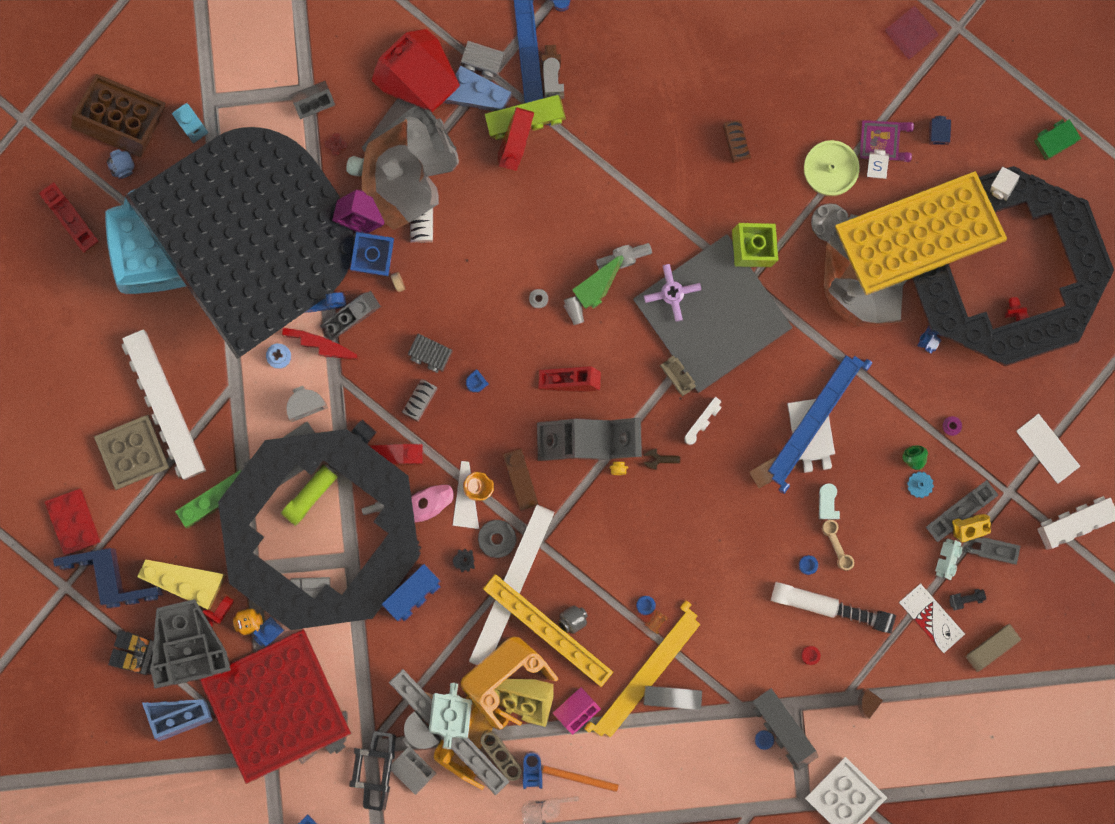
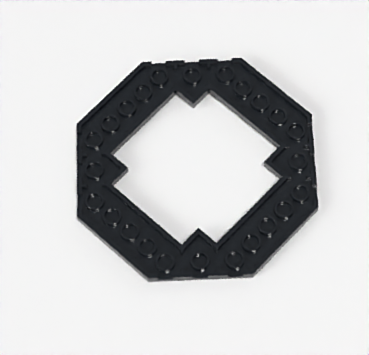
M1015 166L1006 168L1019 175L1018 182L1007 201L994 197L992 192H990L991 186L1000 171L981 176L979 179L995 213L1026 203L1032 220L1051 214L1076 283L1059 288L1065 306L993 329L987 311L968 317L949 264L912 278L932 332L1005 367L1079 343L1114 272L1088 200L1070 194L1069 191L1046 183L1045 180L1032 174L1029 175Z
M347 429L265 440L218 501L229 584L290 630L373 619L383 606L382 603L390 597L419 558L409 476ZM324 460L385 506L373 522L389 534L342 595L326 584L314 599L253 553L264 536L252 528L250 524L296 464L312 475Z

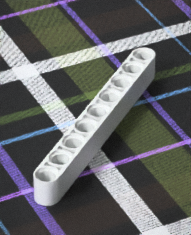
M538 504L504 579V582L519 594L555 513ZM496 600L469 660L470 663L478 665L496 649L511 615V612Z

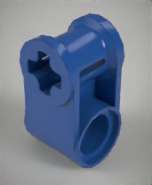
M528 752L523 760V789L527 787L543 789L541 758L536 752ZM535 756L538 762L536 765L530 766L526 761L527 758Z

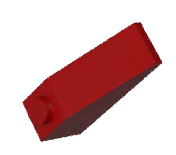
M518 107L515 108L497 154L499 167L517 171L524 153L534 112Z
M592 366L539 370L538 389L600 391L601 372Z
M423 444L368 445L394 465H423Z

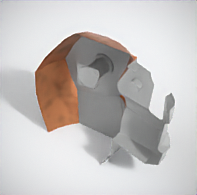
M405 117L406 120L367 145L362 171V191L366 195L373 197L384 223L393 230L408 224L439 204L438 190L428 176L451 172L459 164L458 153L450 146L444 133L445 126L440 118L436 119L435 126L444 145V151H436L426 125L414 117Z
M851 214L846 221L856 218L858 215ZM831 234L826 246L824 275L825 295L831 308L854 327H873L905 322L901 320L903 285L907 280L865 296L839 236H832Z

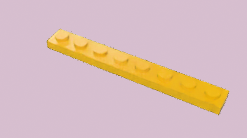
M496 574L484 586V591L600 687L612 675V670Z

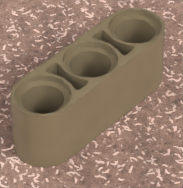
M1008 624L965 657L975 671L979 672L1017 644L1021 638L1011 624Z
M485 731L481 736L483 748L508 780H517L521 776L520 764L495 731ZM487 735H492L495 738V742L493 744H486L484 738ZM504 751L507 756L505 759L499 760L496 758V753ZM515 766L518 769V773L510 775L507 769Z

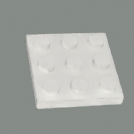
M844 757L805 799L830 824H863L887 797L856 766Z

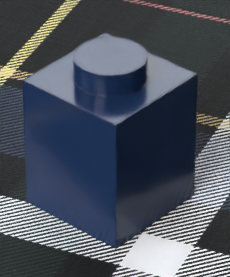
M935 116V119L930 121L929 144L948 145L951 137V119H946L945 116Z

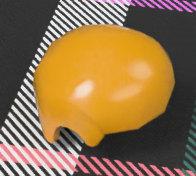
M473 472L465 478L463 490L469 499L483 501L493 493L494 483L485 473Z

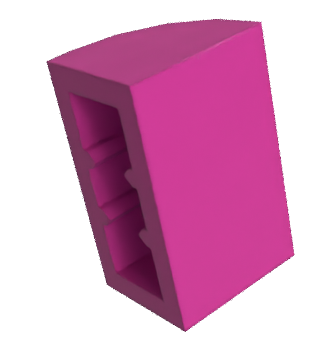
M580 687L553 714L573 735L601 708Z

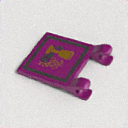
M862 120L860 158L869 159L870 152H874V149H881L889 154V160L911 162V153H899L900 131L913 132L914 123Z

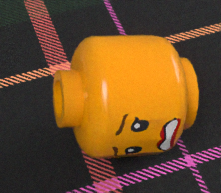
M253 608L238 611L236 616L233 617L235 631L241 635L253 634L255 630L259 631L260 625L263 624L261 613L257 614Z

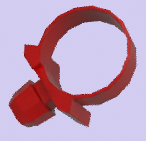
M1018 297L1009 298L1008 306L1011 309H1007L1004 315L1005 318L1016 317V322L1029 318L1027 307L1019 308L1021 304Z
M225 596L215 613L208 609L203 610L211 627L214 626L213 622L221 623L231 608L234 600L229 596Z

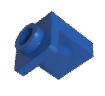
M271 616L260 626L259 631L255 630L253 632L256 635L253 638L260 646L263 644L268 646L284 629Z

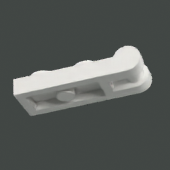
M717 397L712 400L685 436L684 441L686 444L693 445L697 440L696 434L699 430L704 431L709 425L708 418L711 414L716 416L722 408L719 406L721 400Z

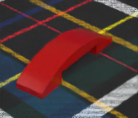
M55 182L39 193L83 253L99 242Z

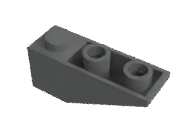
M371 291L359 295L320 326L329 340L333 341L369 317L381 305Z

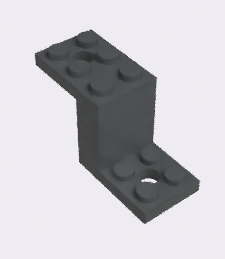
M641 418L618 420L568 419L538 422V461L562 459L610 460L642 457Z

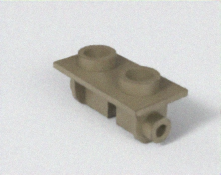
M673 355L660 365L681 396H684L696 387L695 381L689 373L683 374L681 372L685 368L678 357L675 358Z

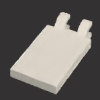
M816 399L787 404L792 434ZM829 416L799 459L803 461L804 473L813 471L812 460L822 459L823 470L832 468L830 455H835Z

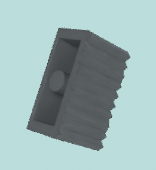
M417 334L408 355L411 356V361L419 365L423 362L428 365L427 368L438 373L439 370L444 371L453 351L423 335Z

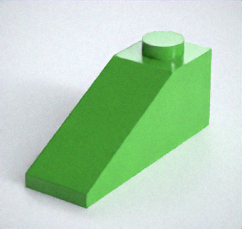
M622 255L613 259L573 289V292L585 309L589 307L594 309L602 303L601 299L606 296L624 260Z

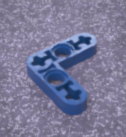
M343 293L326 294V299H323L304 313L344 308L346 306V298Z

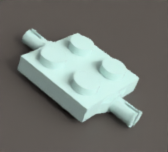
M450 683L449 694L435 693L432 698L429 733L439 734L444 737V749H451L452 738H468L472 700L464 699L457 695V683Z

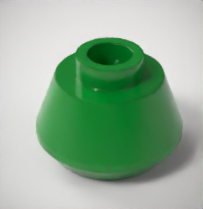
M920 445L911 446L904 451L902 459L911 469L920 470L927 463L928 450Z

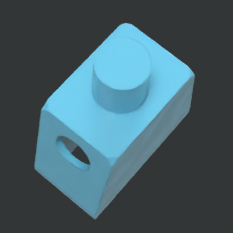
M185 103L172 113L193 144L209 133L188 103Z

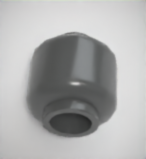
M572 605L560 613L558 623L566 633L575 634L586 626L588 615L582 607L578 608Z

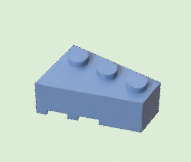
M460 66L456 73L460 87L443 103L498 111L505 109L511 98V92Z
M203 699L142 703L154 738L159 742L213 721L207 702Z

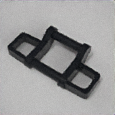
M375 731L372 736L370 750L354 748L355 761L352 781H350L349 787L364 789L363 807L365 809L386 810L390 792L389 779L392 759L395 758V734ZM379 736L389 737L388 752L376 751ZM363 755L385 758L381 785L359 782ZM370 790L382 791L379 807L370 805Z

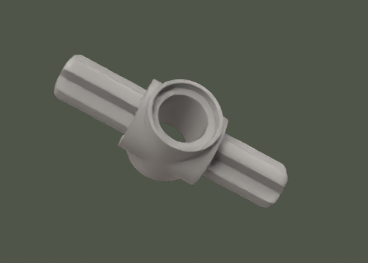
M649 243L634 248L630 245H625L612 251L613 255L597 259L596 263L600 270L613 259L622 255L624 260L620 268H625L635 264L637 258L651 254L652 249Z

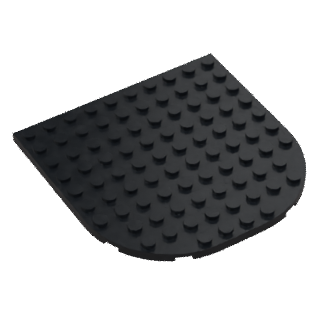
M242 127L227 131L125 196L237 359L326 298V294L332 293L344 279L352 260L353 230L332 221L336 203L340 196L317 162L300 144L288 136L271 129Z

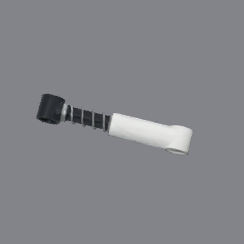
M775 582L770 600L832 618L837 615L842 616V618H850V620H857L859 623H867L874 630L892 634L896 615L879 610L871 613L868 609L864 611L860 608H853L851 605L839 604V599L801 590Z

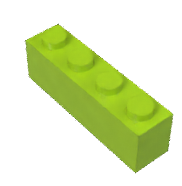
M559 95L485 114L490 137L496 140L504 139L516 107L534 112L531 124L533 131L543 129V125L551 123V126L561 124L562 120H566Z

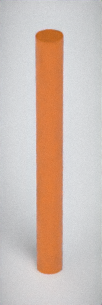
M545 765L542 773L615 792H617L619 784Z

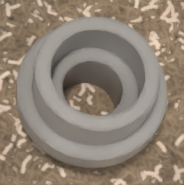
M542 289L532 291L529 296L530 304L535 308L545 307L548 303L547 293ZM537 295L542 296L541 302L535 300Z

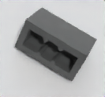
M326 81L290 95L300 119L335 106Z

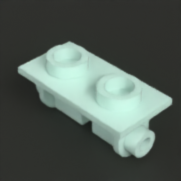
M946 539V542H943L940 555L946 556V560L939 558L935 569L937 572L936 576L951 580L952 576L956 574V561L961 556L962 543L956 540L954 542L951 539Z

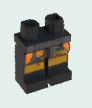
M119 629L114 646L133 651V653L113 648L108 665L143 675L151 674L150 668L154 640Z

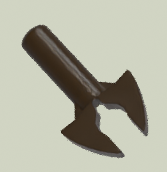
M657 449L650 450L644 454V456H653L657 459L652 463L644 462L647 467L653 470H657L659 463H680V456H660L657 453Z

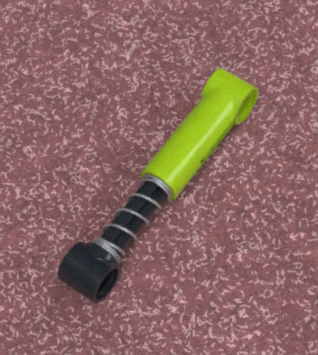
M362 419L353 428L351 433L368 444L377 431ZM323 464L298 495L283 509L281 515L296 526L337 479L336 473H339V471L329 464L326 466Z

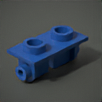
M928 326L927 330L920 336L917 346L925 348V351L932 354L933 351H936L941 339Z

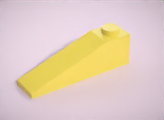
M506 679L494 689L499 696V705L506 708V712L510 714L514 712L522 716V720L528 723L546 727L553 701L554 684L536 679Z

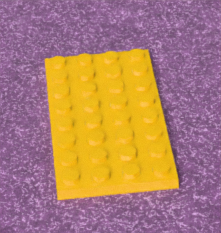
M976 171L835 226L865 296L1007 240Z

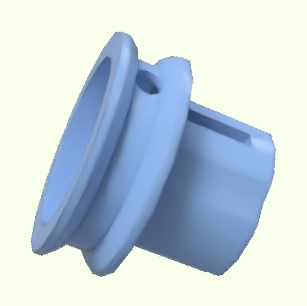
M276 343L271 345L266 352L267 362L274 368H284L290 363L291 352L283 344ZM280 350V353L283 355V357H279L278 360H276V358L273 356V353H277V351Z

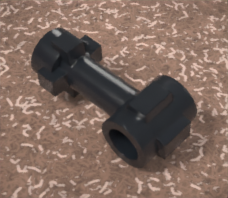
M975 589L974 594L962 597L961 593L950 595V607L955 611L963 609L966 603L977 601L978 604L983 603L986 600L984 589Z

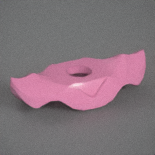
M432 486L412 495L415 522L428 520L439 514L453 500L451 486ZM422 498L428 500V505L424 509H420L418 506V502Z

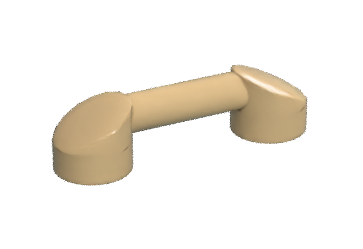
M827 520L822 525V532L829 537L838 557L837 565L841 570H850L854 566V559L850 555L844 554L836 536L839 528L838 524L834 520Z

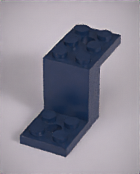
M113 548L53 559L54 566L60 567V570L74 569L76 564L82 567L94 565L100 605H104L109 609L121 607L120 603L123 602L126 605L140 603L139 599H144L147 602L159 600L158 596L163 595L162 588L160 587L123 593L116 549Z

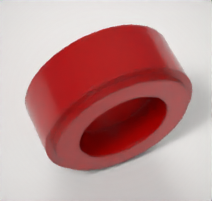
M807 646L801 652V659L807 665H815L821 658L820 651L814 646Z

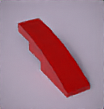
M283 328V337L301 339L300 345L302 347L319 348V356L358 360L357 354L322 336L301 330Z

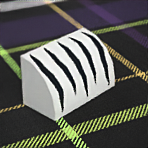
M433 208L410 222V242H433Z

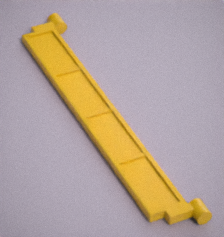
M685 600L680 606L681 610L685 612L599 722L596 725L591 721L587 723L584 727L587 732L590 733L594 730L601 737L605 733L611 738L643 698L645 686H652L697 630L700 623L695 620L697 615L689 609L691 604Z

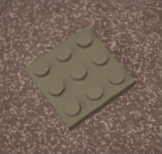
M149 415L94 436L115 490L170 469Z

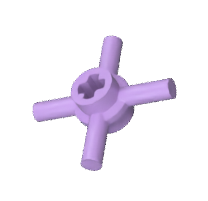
M670 264L663 265L666 284L662 287L661 292L644 295L645 303L663 299L666 303L671 304L675 322L683 320L679 302L683 299L684 294L700 291L701 285L696 283L682 287L681 284L673 280ZM671 288L678 292L675 297L668 295Z

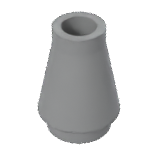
M573 296L565 299L563 306L570 316L573 325L584 322L582 303L578 297Z

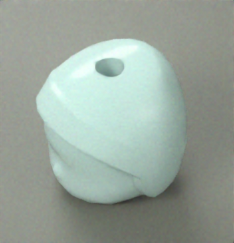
M350 157L347 161L346 171L353 176H362L364 158Z

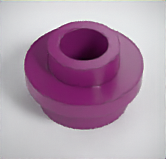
M951 416L944 420L943 430L946 434L954 436L960 433L962 429L960 419ZM951 422L956 424L954 430L949 427Z

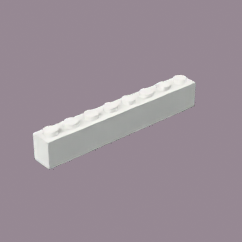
M143 329L122 338L124 344H121L126 355H130L132 360L129 362L130 367L139 376V379H136L141 390H145L147 395L144 397L148 407L152 406L154 411L152 418L155 424H159L162 431L159 434L162 441H167L169 449H167L168 455L177 464L174 468L178 477L187 480L205 472L206 469L147 332Z

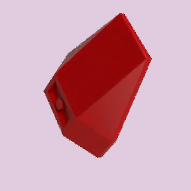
M427 29L406 32L379 57L371 80L385 94L431 112L435 111L460 87L440 41Z

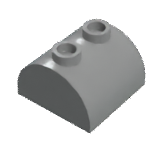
M300 386L293 389L294 394L289 398L286 409L289 420L294 422L328 407L318 393Z
M416 711L407 718L404 725L405 737L402 740L408 748L414 746L420 749H427L440 741L434 733H429V726Z

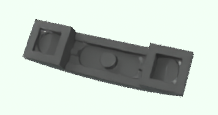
M986 480L927 525L926 528L934 539L939 542L953 531L952 520L958 518L964 520L971 517L995 499L998 494Z

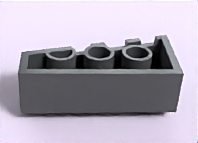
M772 688L752 701L755 706L752 708L758 717L762 716L766 721L764 726L769 733L773 732L777 738L774 740L781 749L784 747L788 753L786 757L792 765L795 763L798 769L801 770L818 758L817 751Z

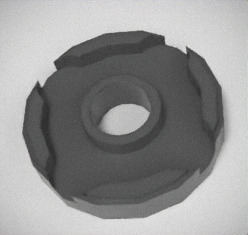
M493 520L483 525L479 532L478 542L481 550L486 555L493 558H501L512 552L516 544V535L514 529L507 522ZM496 533L501 534L503 537L502 543L498 545L494 544L491 540L492 536Z

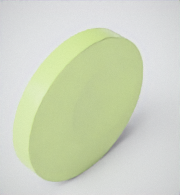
M830 140L817 144L810 150L804 162V175L807 183L813 190L825 196H838L847 192L855 184L859 175V161L855 152L848 145L840 141Z

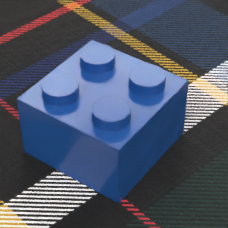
M356 232L350 271L388 277L394 238Z

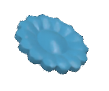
M925 472L912 474V477H909V482H907L910 494L916 498L929 496V493H932V488H934L932 484L933 479Z

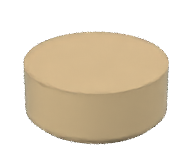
M399 272L392 274L391 279L397 292L405 290V285Z

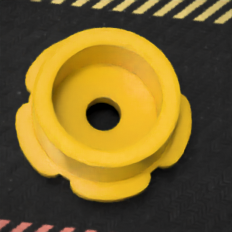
M613 462V465L610 466L611 474L626 475L628 466H625L624 462Z

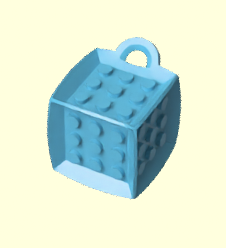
M124 198L123 205L113 207L105 212L109 257L116 287L121 293H150L186 286L126 198Z

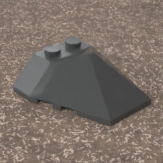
M195 599L157 608L150 668L155 689L231 671L227 651Z

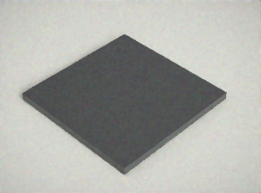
M727 234L672 272L673 280L681 284L682 287L696 283L701 285L700 291L684 294L683 299L679 302L683 320L675 322L672 305L666 303L663 299L645 303L644 295L661 292L662 287L666 284L665 277L633 299L671 355H674L675 358L678 357L685 368L682 371L684 373L688 372L695 381V389L698 393L793 328L751 267H735L733 242ZM671 288L668 295L675 297L678 292Z

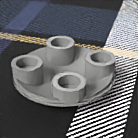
M836 204L820 206L813 213L811 219V226L815 235L824 241H829L831 234L832 236H838L835 226L845 222L848 218V213Z

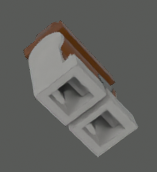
M545 45V55H541L545 98L559 95L561 99H564V84H558L561 54H557L556 45Z

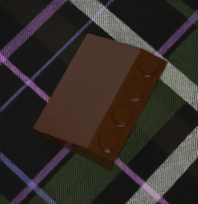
M96 74L72 114L71 128L138 157H142L166 103Z

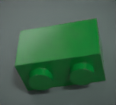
M1062 119L1053 125L1054 129L1049 132L1045 129L1037 134L1038 138L1034 142L1045 160L1052 158L1082 139L1070 119L1066 122Z

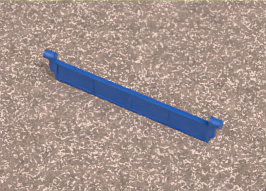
M514 0L524 101L528 103L543 99L533 0Z
M846 355L768 470V472L774 475L772 480L780 485L778 490L781 493L785 494L790 487L785 482V479L859 369L862 368L868 371L872 365L870 360L866 359L863 362L856 356L851 359Z

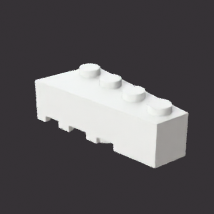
M1102 496L1093 500L1095 504L1091 506L1084 504L1076 508L1077 512L1070 514L1067 511L1058 515L1059 519L1052 522V519L1042 522V527L1037 529L1046 550L1053 549L1059 546V544L1069 542L1075 537L1085 535L1094 529L1114 522L1115 506L1112 499H1105Z

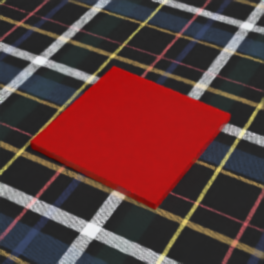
M305 629L229 664L231 671L199 679L245 784L255 781L352 734Z

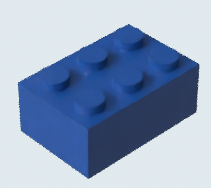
M423 564L382 605L397 621H406L413 614L411 610L415 606L417 608L422 606L427 601L425 597L429 593L433 595L441 587L439 585L441 581Z

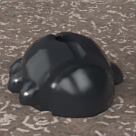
M467 549L463 551L458 550L457 555L453 558V565L457 569L459 568L461 572L465 570L469 572L470 568L474 569L473 551H467Z

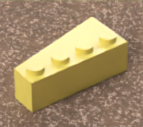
M145 560L138 575V578L188 601L195 599L199 606L209 610L226 577V574Z

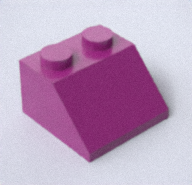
M355 190L337 200L332 221L356 232L366 234L384 225V220L373 197L366 195L364 191Z

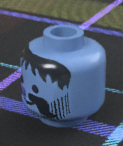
M118 149L110 153L111 157L107 159V165L112 176L123 179L133 174L132 170L135 165L129 152H121Z

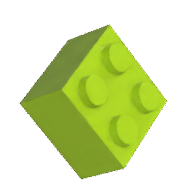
M739 223L732 229L735 267H772L778 261L775 224Z

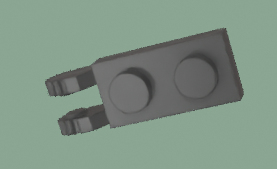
M983 537L969 540V542L981 543L980 550L971 547L964 548V552L976 554L979 557L1017 565L1021 546Z

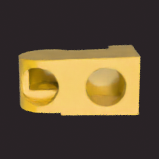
M979 514L964 520L959 518L952 520L954 536L962 543L991 532L990 516L986 514Z

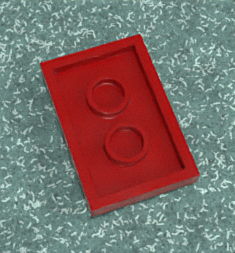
M82 488L45 501L64 556L101 543Z

